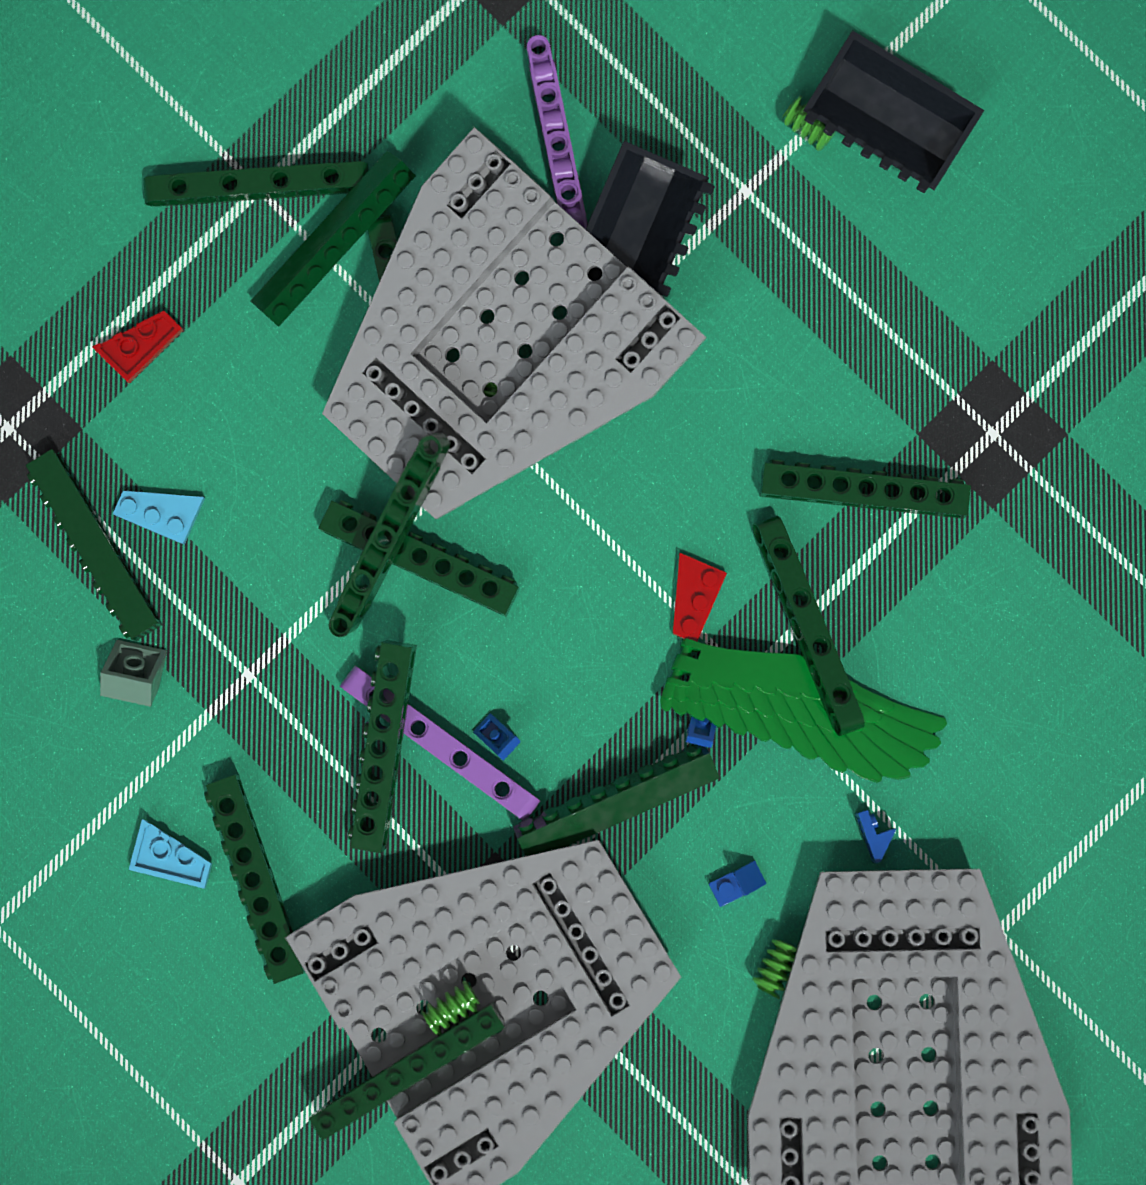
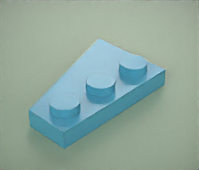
M123 491L113 515L185 545L205 498Z
M142 819L129 870L205 889L212 862L147 820Z

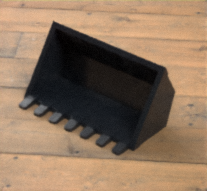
M853 30L803 110L808 113L804 121L811 125L816 120L826 124L823 129L825 134L832 136L835 131L845 136L841 143L849 148L854 142L863 147L860 155L866 159H869L872 154L877 155L882 159L879 166L884 170H888L891 165L900 169L901 171L897 177L904 182L910 176L918 180L919 184L916 189L922 193H925L928 188L936 189L984 112L982 108Z
M623 141L586 231L626 267L634 271L660 296L667 297L671 288L663 285L667 275L677 276L680 268L672 264L676 254L686 255L688 246L681 244L685 234L691 236L695 234L697 226L690 224L693 214H704L706 206L700 204L699 200L702 193L711 195L715 185L707 183L709 177ZM593 267L588 272V278L591 281H597L602 276V270L598 267Z

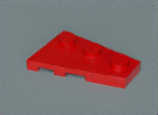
M162 311L136 324L135 327L123 333L120 332L103 343L92 346V348L130 384L183 329L165 311Z
M679 553L673 635L682 639L698 641L727 573L682 553Z

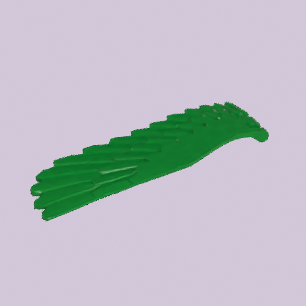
M686 638L682 639L680 644L682 650L675 657L671 667L672 675L667 678L660 699L661 709L665 712L670 711L672 708L680 716L688 713L700 721H704L706 718L718 728L726 724L734 733L742 736L749 732L763 742L771 739L783 749H791L793 746L803 757L809 760H815L819 757L833 770L844 773L849 769L857 776L875 783H879L882 777L896 780L907 779L911 776L909 769L923 768L930 763V759L923 751L939 747L941 744L940 738L933 735V733L941 731L947 725L946 718L895 703L849 680L863 714L865 726L856 731L838 736L833 729L803 656L726 649ZM691 652H700L698 659L690 657ZM682 675H690L689 681H682ZM833 691L834 699L842 702V695L839 692Z

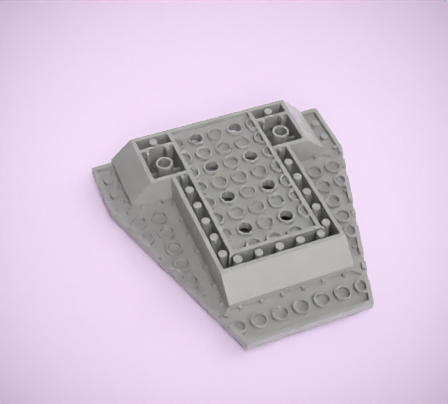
M474 127L421 187L322 414L396 483H398L409 459L414 454L422 438L439 432L447 436L450 443L449 450L422 504V507L435 519H439L476 496L487 492L492 487L501 484L545 457L556 453L568 444L579 440L609 423L614 418L653 398L707 338L634 271L626 267L555 203L548 193ZM555 233H561L564 235L563 244L557 247L551 245V236ZM593 267H598L602 270V276L597 281H591L588 278V272ZM522 271L529 274L528 283L518 285L515 280L516 275ZM558 306H564L567 309V315L562 320H557L553 316V311ZM486 310L494 312V320L490 324H484L481 321V315ZM528 344L532 347V354L526 359L521 358L518 353L519 348L522 345ZM452 348H456L460 353V357L456 362H449L446 357L447 352ZM488 383H495L497 386V393L493 397H487L484 394V387ZM431 440L430 446L433 451L437 452L438 444ZM408 485V493L414 497L415 490L412 486Z
M599 840L355 895L286 937L338 1028L344 1027L372 1076L438 1036L432 1031L424 1016L418 1012L417 1004L419 1001L426 1000L432 1006L437 1007V997L445 1002L446 992L455 996V986L463 991L462 976L465 973H472L476 976L477 982L471 988L481 1004L477 1003L478 1011L493 1002L504 1020L506 1026L501 1032L489 1037L460 1055L457 1059L452 1060L387 1101L396 1116L394 1121L396 1127L431 1185H499L517 1174L681 978ZM516 945L521 949V957L518 960H511L507 957L506 951L509 946ZM537 991H544L548 994V1002L545 1005H537L534 1002L533 996ZM468 1009L469 1016L474 1014L471 1010ZM459 1014V1018H460V1022H461V1021L464 1020L465 1018H463V1017ZM450 1020L451 1027L456 1025ZM441 1026L442 1033H443V1032L446 1031V1029ZM375 1028H382L386 1031L387 1037L385 1041L376 1042L373 1039L372 1032Z
M981 870L820 872L777 1020L766 1051L761 1074L748 1112L750 1185H1073L1070 1110ZM924 994H930L933 997V1005L927 1009L922 1008L919 1003L920 997ZM871 995H878L880 997L881 1005L878 1009L872 1010L867 1006V999ZM926 1047H932L935 1050V1058L930 1062L924 1061L921 1057V1053ZM874 1048H879L883 1052L882 1060L877 1063L869 1060V1052ZM930 1100L935 1101L937 1111L933 1115H926L923 1111L924 1104ZM874 1102H882L884 1104L885 1110L882 1115L874 1116L871 1114L870 1108ZM931 1154L937 1155L939 1158L938 1166L933 1169L927 1168L925 1165L926 1157ZM878 1155L886 1158V1166L881 1170H877L872 1166V1160Z

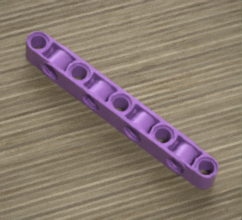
M536 35L531 37L527 43L529 70L556 203L586 230L588 223L554 59H552L548 40L544 36ZM535 47H543L545 49L542 54L532 52ZM550 94L555 97V100L547 103L542 100V97ZM562 143L565 145V148L561 151H555L552 149V145ZM565 191H572L575 197L571 200H566L561 195Z
M355 665L340 684L342 689L365 706L368 705V700L374 692V687H371L372 677ZM385 688L383 692L385 699L393 701L394 693ZM408 704L404 728L406 736L521 820L530 817L540 803L539 799ZM380 715V717L390 723V718L387 715ZM417 721L425 723L426 730L422 735H415L412 731V726ZM459 751L465 752L468 756V761L463 766H457L454 763V755ZM500 782H506L510 787V792L505 797H500L496 794L495 788Z

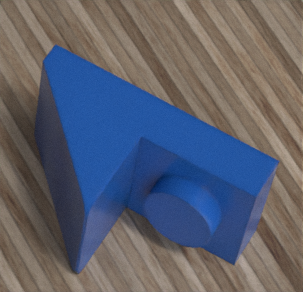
M491 713L473 731L503 761L521 742Z
M691 716L686 742L711 748L716 726L706 718L704 721H700Z
M868 810L855 813L872 862H881L896 828L876 834L875 829L878 828V823L874 814H869Z
M754 860L708 884L719 906L722 907L742 896H747L766 885V882Z

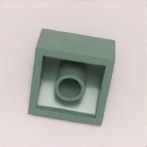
M116 640L101 671L100 696L151 707L159 689L167 650Z

